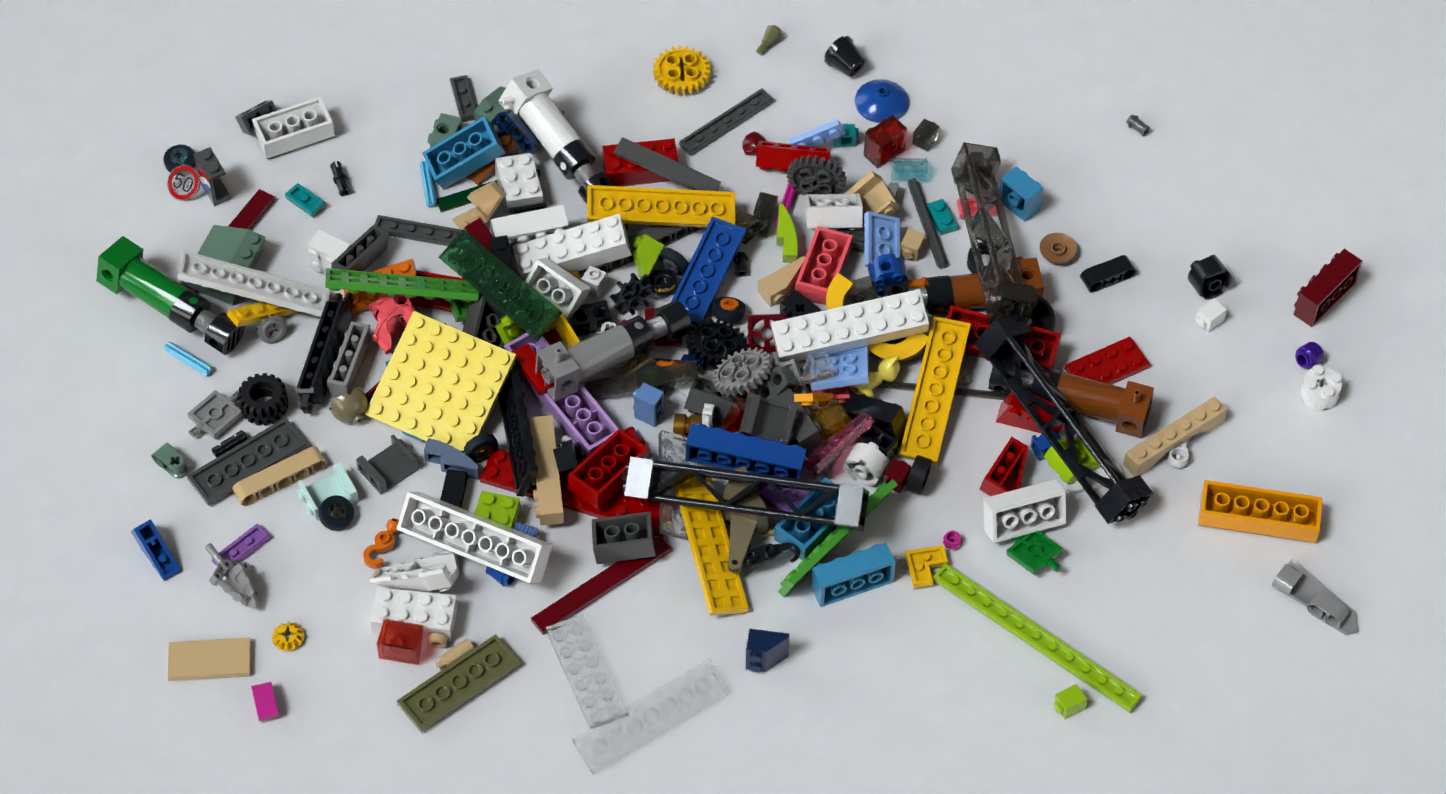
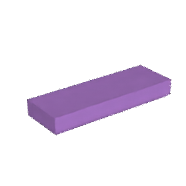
M257 523L219 552L224 560L229 558L231 561L242 562L271 539L270 535ZM212 558V562L217 566L218 564Z

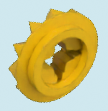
M290 621L285 624L280 623L277 628H274L272 635L273 644L282 651L297 649L304 641L303 628L297 622L295 624ZM290 631L291 636L289 637L287 642L285 636L283 635H286L287 632Z

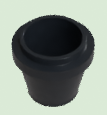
M850 36L838 38L824 55V62L828 66H833L848 77L855 75L866 61Z

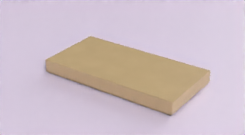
M250 637L169 642L168 680L179 681L250 676Z

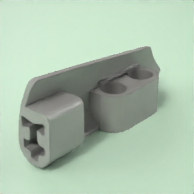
M1291 559L1288 564L1283 566L1275 577L1272 587L1303 604L1311 615L1344 635L1358 633L1356 612L1294 559Z

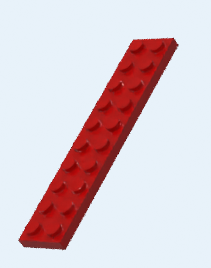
M498 449L490 454L480 476V482L516 493L509 452ZM572 471L559 472L563 508L596 518L650 511L654 535L664 537L676 504L634 501L624 496L625 493H623L622 487L597 510L568 490V474ZM531 484V488L527 490L525 496L534 499L533 490H537L536 485Z

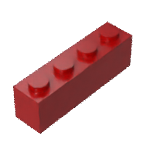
M759 141L755 167H760L762 170L774 168L780 172H787L791 161L795 162V158L800 159L801 156L807 158L810 155L812 158H815V155H817L818 159L825 157L826 161L830 160L831 148Z

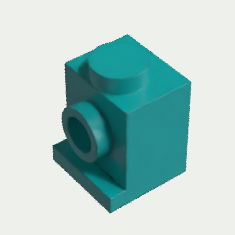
M842 124L846 134L833 139L834 148L855 146L856 139H859V129L855 128V124Z

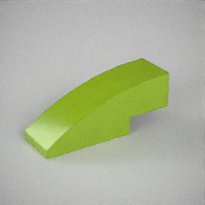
M779 204L777 245H783V263H792L797 260L798 256L796 232L787 209L783 204Z

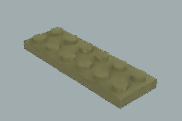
M495 634L398 699L397 705L422 733L519 667L520 661Z

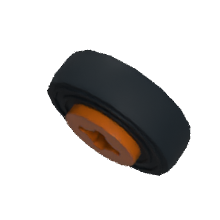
M720 297L714 300L712 304L713 316L721 321L737 322L742 320L745 315V304L737 298Z

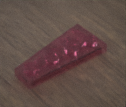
M861 413L842 428L843 433L833 435L828 439L829 442L826 446L822 448L817 447L813 450L814 455L808 460L805 458L804 467L817 474L826 471L832 461L841 457L843 451L848 446H852L862 433L867 432L871 428V425L875 422L870 415Z

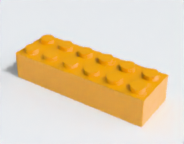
M1204 480L1198 525L1316 543L1320 531L1322 497Z

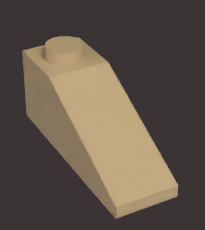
M805 256L758 281V293L770 307L780 304L789 295L795 286Z

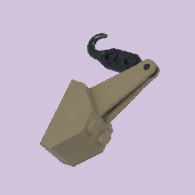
M745 466L733 470L747 472ZM729 480L723 491V499L727 502L751 483ZM758 492L736 503V505L766 508ZM721 511L724 521L730 525L728 570L731 573H739L743 566L753 568L773 561L786 550H792L795 553L790 562L793 563L798 560L800 550L797 545L789 542L765 544L750 550L755 535L758 536L768 531V517Z

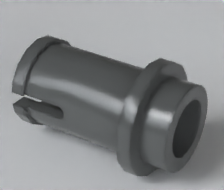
M1132 114L1126 121L1128 127L1134 128L1142 136H1145L1150 130V126H1147L1138 119L1139 116Z

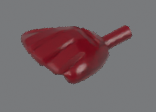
M752 132L745 136L742 143L745 155H756L758 142L766 141L760 133Z

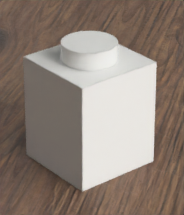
M1213 298L1197 310L1195 321L1200 327L1210 332L1225 321L1227 309Z

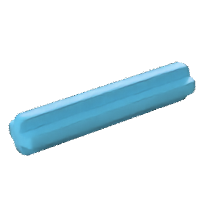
M426 161L420 162L426 205L427 207H435L436 198L432 174Z
M167 342L164 346L165 352L201 374L209 376L212 373L210 365L174 343Z

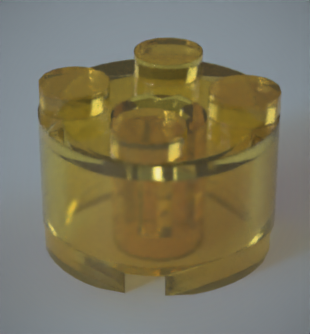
M831 400L825 406L811 412L812 416L810 419L813 422L816 420L822 429L820 431L823 438L821 440L822 445H825V443L833 445L842 441L849 435L847 431L850 428H854L853 420L843 405L836 400Z

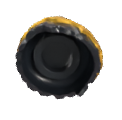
M659 268L649 274V278L652 280L650 284L658 294L668 293L676 287L677 279L675 273L669 269Z

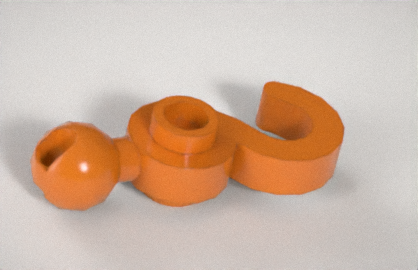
M392 518L388 520L386 524L387 530L377 533L374 538L375 545H370L364 550V563L369 568L377 569L384 566L382 558L374 560L370 556L376 553L387 552L394 547L393 534L399 532L397 530L398 519Z

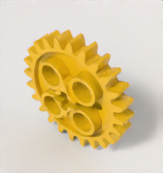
M679 45L678 49L672 47V51L665 49V54L660 53V58L656 57V63H653L654 80L658 81V86L662 85L663 90L669 88V93L674 90L676 95L679 92L685 95L686 91L692 94L693 89L698 92L699 86L704 88V83H708V78H710L711 65H709V60L706 59V55H701L700 50L695 52L694 47L688 50V46L682 49ZM679 59L683 60L684 82L681 81Z

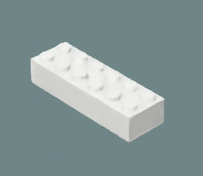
M620 214L513 245L517 269L525 281L536 261L546 257L566 271H581L588 269L589 266L594 267L632 256L626 228Z

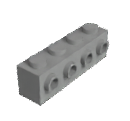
M351 321L345 333L344 342L339 348L337 360L333 364L331 376L327 380L330 395L339 397L346 392L351 394L372 339L370 325Z

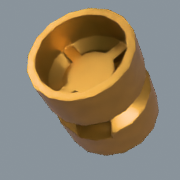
M675 413L673 438L684 439L688 436L691 423L702 424V415L691 414L690 417H687L686 414Z

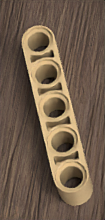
M313 446L237 482L232 490L241 505L248 506L323 470L327 462L319 449Z

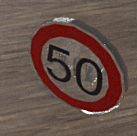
M190 165L177 166L171 171L167 180V188L170 195L180 201H187L196 196L201 185L198 171Z

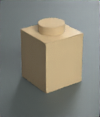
M908 228L900 244V256L917 261L925 245L926 234Z

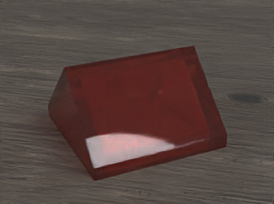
M384 619L377 640L379 658L419 665L424 625Z

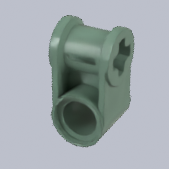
M166 442L151 455L155 463L172 477L179 479L187 474L188 470L184 464V457L169 443Z

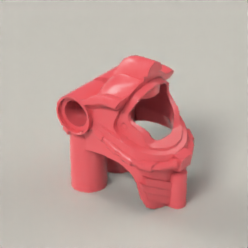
M401 294L397 296H384L368 305L374 318L378 321L375 333L372 335L373 340L378 343L386 355L394 353L392 350V340L403 334L413 311L417 312L410 302V297Z

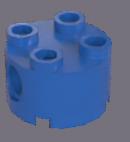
M884 254L874 258L872 264H868L871 287L878 296L882 297L883 284L906 281L908 284V276L902 257L896 258L895 254Z

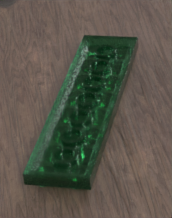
M464 229L461 230L438 257L537 342L562 314L556 306Z

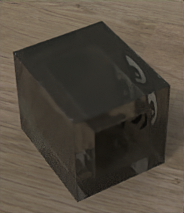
M923 119L913 132L912 144L928 152L939 137L940 126L932 121Z

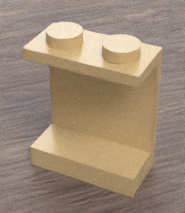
M870 171L844 193H860L863 205V218L864 214L868 211L893 216L900 208L882 177L873 171Z
M495 181L471 192L467 197L475 207L454 217L452 221L463 233H466L464 230L465 226L479 218L483 223L488 222L506 193Z

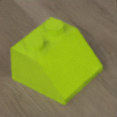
M1079 437L1074 438L1077 462L1092 471L1101 467ZM1066 439L1057 440L1064 450L1068 448ZM1051 446L1043 456L1048 461L1049 466L1055 469L1060 475L1061 480L1067 484L1076 482L1077 479Z

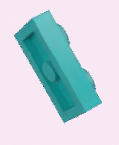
M299 183L295 184L285 193L287 200L311 217L325 206L323 200Z
M944 199L926 204L930 217L940 236L958 230V225Z

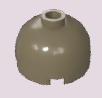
M362 388L352 389L354 393L347 394L346 392L331 403L329 410L337 420L343 423L354 422L356 424L364 419L363 415L368 408V399Z

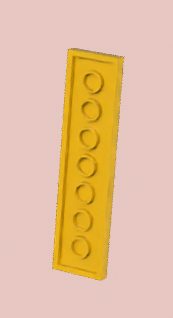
M588 185L587 222L620 214L624 224L707 227L712 216L735 224V192Z
M933 316L899 457L915 460V457L919 455L931 459L932 464L937 465L971 323Z

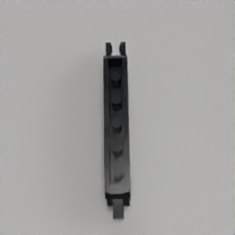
M336 293L333 300L326 301L296 387L301 402L300 409L303 410L304 414H311L315 404H322L327 390L328 377L331 376L333 364L337 360L339 348L343 343L353 313L351 309L353 295L351 293H345L344 298L341 293Z

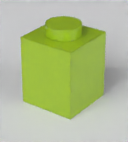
M1075 684L1056 694L1054 708L1058 714L1067 719L1085 710L1088 699L1079 686Z

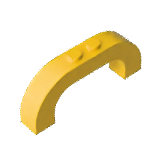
M839 273L833 278L827 291V310L844 306L846 297L854 287L851 281ZM921 333L908 336L904 341L897 344L885 342L868 345V351L871 355L882 361L886 358L899 356L898 361L905 362L915 358L926 348L928 336Z

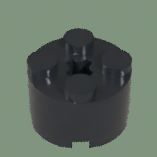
M1211 255L1200 261L1196 260L1190 265L1191 270L1188 274V281L1204 299L1218 297L1223 293L1222 289L1225 286L1228 288L1231 284V274L1216 255Z

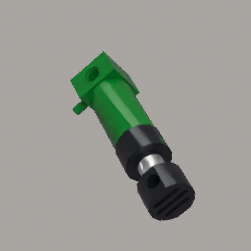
M122 236L98 256L96 281L115 294L125 289L188 333H192L197 329L205 333L204 342L224 355L229 354L240 342L245 326L237 327L225 312L218 316L209 312L211 303L207 299L186 288L143 259L144 249L126 237Z

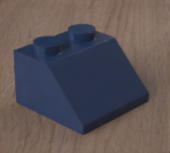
M749 629L746 647V670L766 672L786 659L789 655L790 633Z

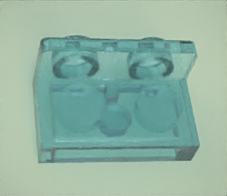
M890 158L891 180L908 181L912 178H915L916 181L927 180V159Z

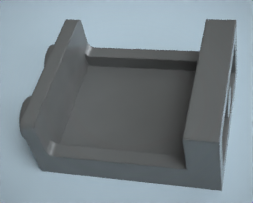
M749 394L739 432L750 436H759L764 438V440L781 441L787 445L792 440V426L798 418L797 406H789L762 398L756 394Z

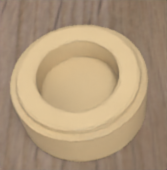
M438 633L428 635L427 644L434 648H445L447 646L448 638L445 635Z

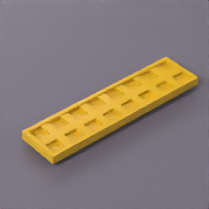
M696 476L674 487L677 497L718 502ZM706 477V479H707V480L711 483V485L714 487L712 478ZM679 505L709 615L747 613L749 608L739 573L734 574L728 570L729 537L721 510Z

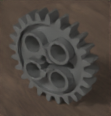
M810 155L807 158L803 156L800 159L795 158V162L791 161L787 171L788 183H791V187H796V191H802V195L806 193H842L843 189H845L847 177L845 176L846 172L842 171L843 168L837 167L838 163L832 164V160L826 161L825 157L818 159L817 155H815V158H812Z

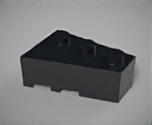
M853 393L842 408L846 422L861 428L866 421H869L897 439L898 448H900L907 425V419L902 406Z

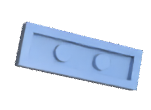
M836 119L788 140L789 144L816 147L845 135L846 132L840 121Z

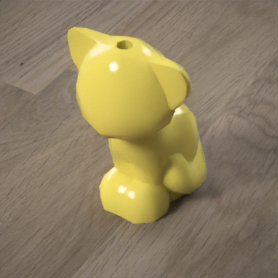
M899 356L884 359L879 364L877 372L869 371V383L851 385L849 390L853 393L873 398L874 393L872 390L880 385L883 380L888 382L896 380L900 371Z

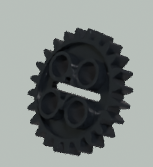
M710 319L708 323L702 320V324L696 322V326L692 325L691 333L687 335L686 343H688L687 348L690 349V354H695L694 359L700 358V363L706 361L707 366L714 364V367L717 368L718 364H723L722 359L727 360L728 355L733 356L735 351L738 353L742 349L747 351V339L744 338V333H739V328L733 329L734 324L728 326L727 322L722 324L719 319L716 322Z

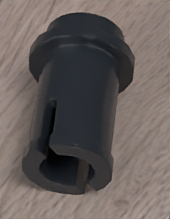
M738 252L734 257L736 264L735 274L739 277L747 275L748 256L744 252Z

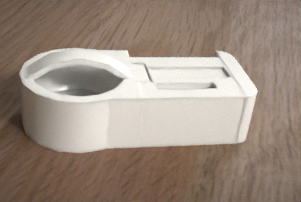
M705 403L702 412V424L714 428L715 405Z
M1190 437L1170 450L1168 462L1173 467L1181 468L1187 464Z

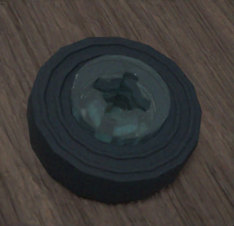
M178 144L170 147L165 152L163 158L165 168L170 173L183 165L194 169L196 166L194 159L195 151L187 145ZM181 170L175 175H178V173L187 174L189 171Z

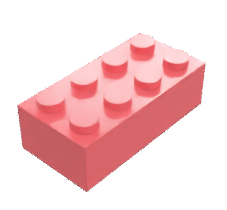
M817 226L795 283V290L810 301L826 305V296L830 283L837 273L842 275L852 250L853 235Z

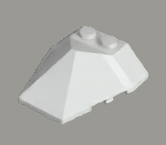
M445 550L432 553V557L421 559L417 557L409 563L402 564V562L380 567L376 569L369 580L370 583L390 589L430 592L437 589L439 591H446L451 589L459 577L458 554Z

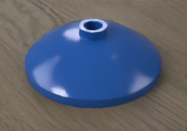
M885 79L872 80L863 84L855 95V106L859 114L875 123H890L898 120L906 113L909 103L908 95L903 87Z

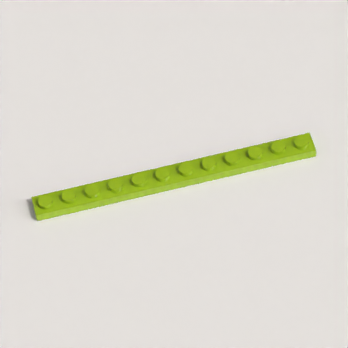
M946 563L933 576L934 582L1129 713L1141 700L1142 694Z

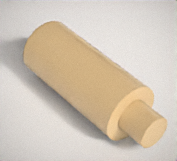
M468 639L464 640L440 656L441 660L436 663L437 668L441 670L473 650L474 646Z

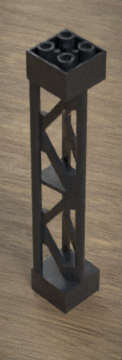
M1020 314L996 318L975 341L976 347L984 358L992 364L1092 499L1095 504L1094 506L1107 524L1113 522L1120 523L1124 519L1128 518L1130 520L1138 514L1137 510L1149 503V498L1154 494L1140 475L1126 479L1112 463L1086 428L1082 419L1067 399L1059 392L1023 342L1032 330ZM1012 355L1014 370L1012 378L997 360L998 358ZM1021 362L1024 363L1055 406L1045 403L1024 390ZM1032 404L1053 415L1046 424L1031 406ZM1064 423L1068 447L1065 450L1049 430ZM1075 433L1109 478L1102 477L1077 462L1074 441ZM1085 477L1093 479L1108 488L1109 491L1100 499Z

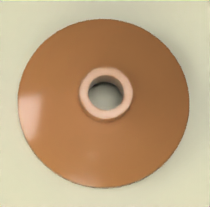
M1051 233L1046 235L1040 242V253L1049 262L1056 264L1066 263L1076 255V243L1066 234Z

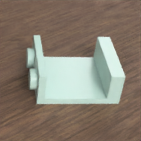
M341 462L333 465L335 474L305 487L302 480L298 481V496L301 501L305 500L308 514H313L316 521L319 520L318 513L321 503L330 496H343L352 505L359 502L357 490ZM337 506L331 507L329 514H333L341 510V508Z

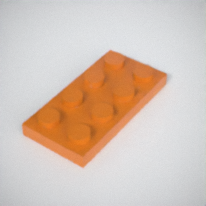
M413 259L372 271L417 276ZM344 290V296L345 293L353 295L352 314L369 309V304L384 296H389L386 293L369 294L367 291L352 293Z

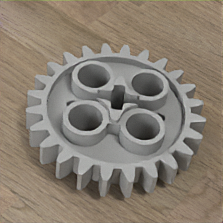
M751 347L747 351L742 349L740 353L735 351L733 356L728 355L727 360H721L723 364H718V369L713 370L712 382L717 392H720L721 395L726 394L727 397L731 394L735 397L737 393L743 395L744 391L750 393L751 388L757 389V384H763L762 380L768 379L767 374H771L770 369L773 368L772 361L767 352H764L763 349L758 350L757 347L753 351Z

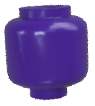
M1315 342L1305 343L1296 350V362L1304 369H1311L1323 361L1324 352L1321 346Z

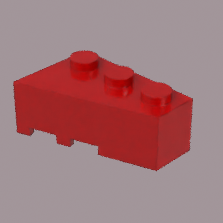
M1011 391L1001 403L995 422L1043 434ZM1036 396L1037 398L1041 399V400L1044 401L1045 403H1047V404H1049V405H1052V406H1055V404H1053V403H1051V402H1049V401H1047V400H1045V399H1043V398H1040V397ZM1035 404L1031 405L1045 424L1053 416ZM1063 425L1054 427L1049 430L1051 432L1055 431V433L1058 434V432L1062 429Z

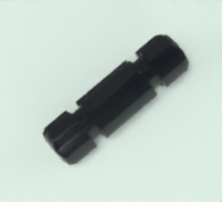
M241 430L236 433V436L232 435L221 442L220 446L216 445L211 449L213 455L217 458L223 452L226 453L238 446L239 442L243 443L248 439L246 433Z

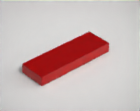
M529 344L511 351L517 355V364L539 396L547 393V389L554 387V383L547 386L544 385L545 381L541 372L536 374V354Z

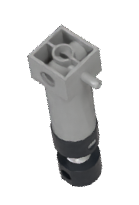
M675 300L655 309L654 318L645 321L643 317L636 316L567 348L559 341L537 351L535 372L536 374L542 373L545 386L554 383V387L547 389V392L555 402L578 392L580 381L654 350L656 339L663 337L664 340L670 342L691 333L692 324L689 314L680 301Z

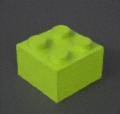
M481 491L474 514L513 529L515 523L518 522L521 512L520 498Z

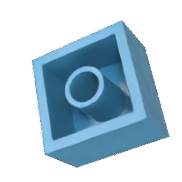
M1016 166L1001 178L998 201L1025 222L1040 210L1043 187L1039 182L1030 178L1025 171L1020 170Z

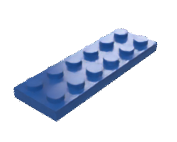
M713 216L671 302L678 300L684 305L691 323L696 325V322L702 324V320H705L747 232L743 227Z

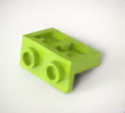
M517 307L511 310V315L508 314L500 319L501 322L495 326L504 345L530 330L523 316L529 311L528 307L523 309Z

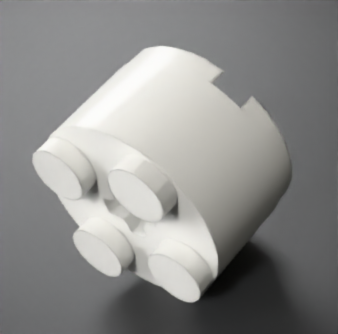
M1321 365L1313 366L1312 369L1306 372L1301 386L1300 396H1302L1303 403L1316 411L1333 408L1338 401L1342 388L1341 375Z
M873 442L868 444L856 443L847 456L843 469L853 480L856 481L858 478L863 480L862 484L874 486L890 460L878 450L879 446Z

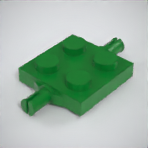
M1040 531L1011 538L1015 543L1006 550L1007 556L1033 575H1036L1047 566L1056 572L1060 570L1061 565L1054 560L1063 553L1062 547Z

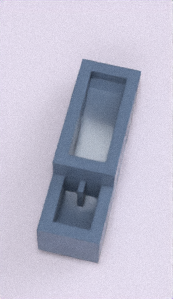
M428 438L424 448L425 461L440 464L441 472H447L448 469L467 471L468 478L479 480V466L471 458L446 443Z

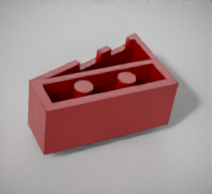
M1011 436L985 476L979 490L989 496H994L1019 489L1028 446Z

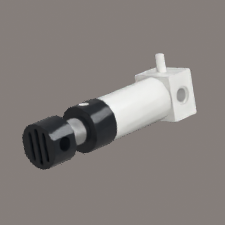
M537 69L512 78L498 100L500 105L504 109L513 111L518 118L522 117L566 179L576 178L579 181L581 187L578 190V194L586 205L588 185L616 186L606 172L597 174L592 167L596 160L594 154L549 97L553 87L542 72Z

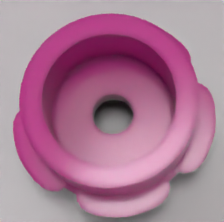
M949 531L943 537V544L947 548L957 549L962 544V538L956 531Z

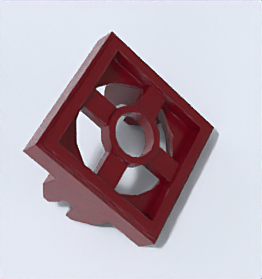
M748 314V348L751 347L752 351L757 347L758 350L763 349L767 353L776 352L775 345L770 347L773 335L769 339H764L761 333L766 328L771 330L770 320L774 322L786 319V314ZM764 320V327L760 331H753L755 325ZM753 337H760L764 341V347L758 345Z

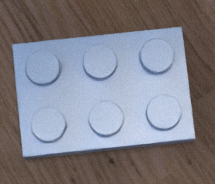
M870 211L864 214L865 266L868 267L869 263L872 264L874 262V258L884 254H895L896 258H899L900 218Z

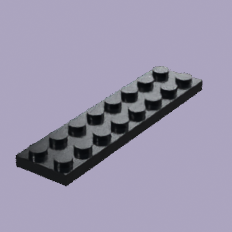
M516 359L499 394V401L516 496L524 497L527 490L531 488L534 477L538 474V465L535 462L536 453L532 446L533 437L530 435V421L527 419V407L524 403L525 393L522 392V378L519 376V365Z

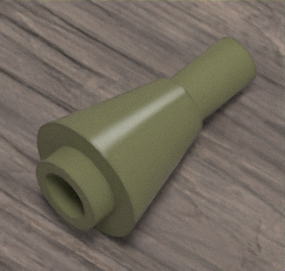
M775 25L767 26L762 43L756 50L759 55H762L767 47L782 37L779 27Z

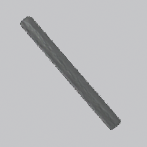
M915 178L908 180L907 184L936 266L941 269L947 266V261L919 183Z

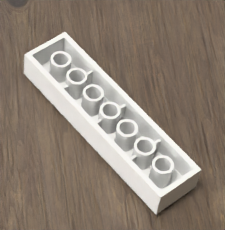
M917 289L771 322V331L780 362H787L795 358L797 361L929 332V321L921 291Z
M407 492L397 525V530L528 583H540L542 581L552 548L550 543L422 492Z

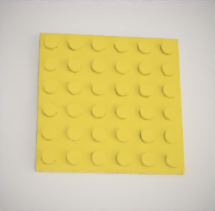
M413 311L364 414L395 429L418 437L427 442L428 438L446 443L464 453L466 443L473 437L481 434L517 355Z

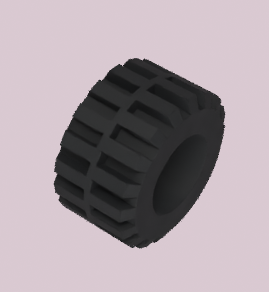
M258 373L255 374V377L250 376L247 378L248 381L241 383L242 387H239L238 400L243 417L245 419L248 418V422H255L256 425L263 423L265 426L270 422L272 424L276 423L277 419L281 420L282 415L286 414L289 406L287 391L284 382H281L279 377L275 378L273 374L268 376L267 373H263V375ZM260 397H271V399L265 402L255 401Z

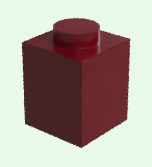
M894 458L883 476V482L885 481L888 484L893 479L898 484L893 491L901 493L908 481L911 465Z

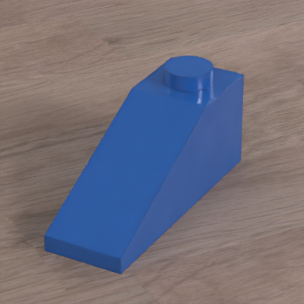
M151 519L131 531L139 547L163 581L181 571Z

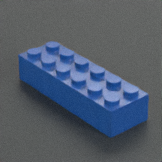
M691 423L686 442L685 461L726 470H735L745 466L749 473L801 479L806 449L799 445H786L777 440L769 441L759 436L751 437L741 432L733 433L723 428H710L701 423Z

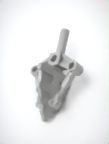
M211 543L207 544L205 549L218 564L209 582L214 586H221L225 593H228L233 597L232 599L239 601L242 605L258 608L256 598L258 592L252 587L253 582L249 574L250 564L247 562L231 561L229 558L224 560Z

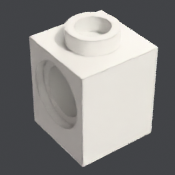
M589 266L581 278V281L591 288L588 295L598 299L607 286V273L593 266Z

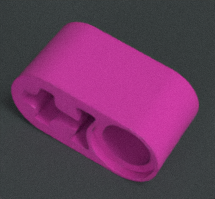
M271 681L251 686L258 720L263 721L279 717Z

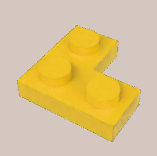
M944 545L905 551V559L913 589L933 586L930 568L942 567L944 563L948 565Z

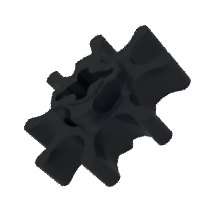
M631 273V279L628 283L622 284L620 281L617 282L621 290L617 294H611L610 298L616 304L614 308L619 314L627 308L631 315H635V308L638 305L644 304L646 307L649 306L645 298L649 294L656 293V290L650 284L652 280L647 274H644L639 280L635 273Z

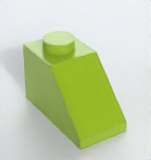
M644 234L640 235V237L637 236L632 244L634 246L632 255L640 278L644 274L649 275L664 247L662 243Z

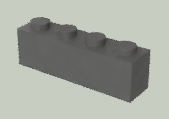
M374 225L371 226L332 262L331 269L365 271L387 250L389 232Z

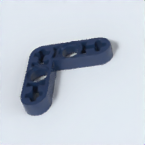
M504 109L499 112L490 122L493 127L494 125L499 127L500 133L496 131L498 137L507 132L523 152L532 154L539 149L537 138L510 109ZM515 128L521 131V136L516 133Z

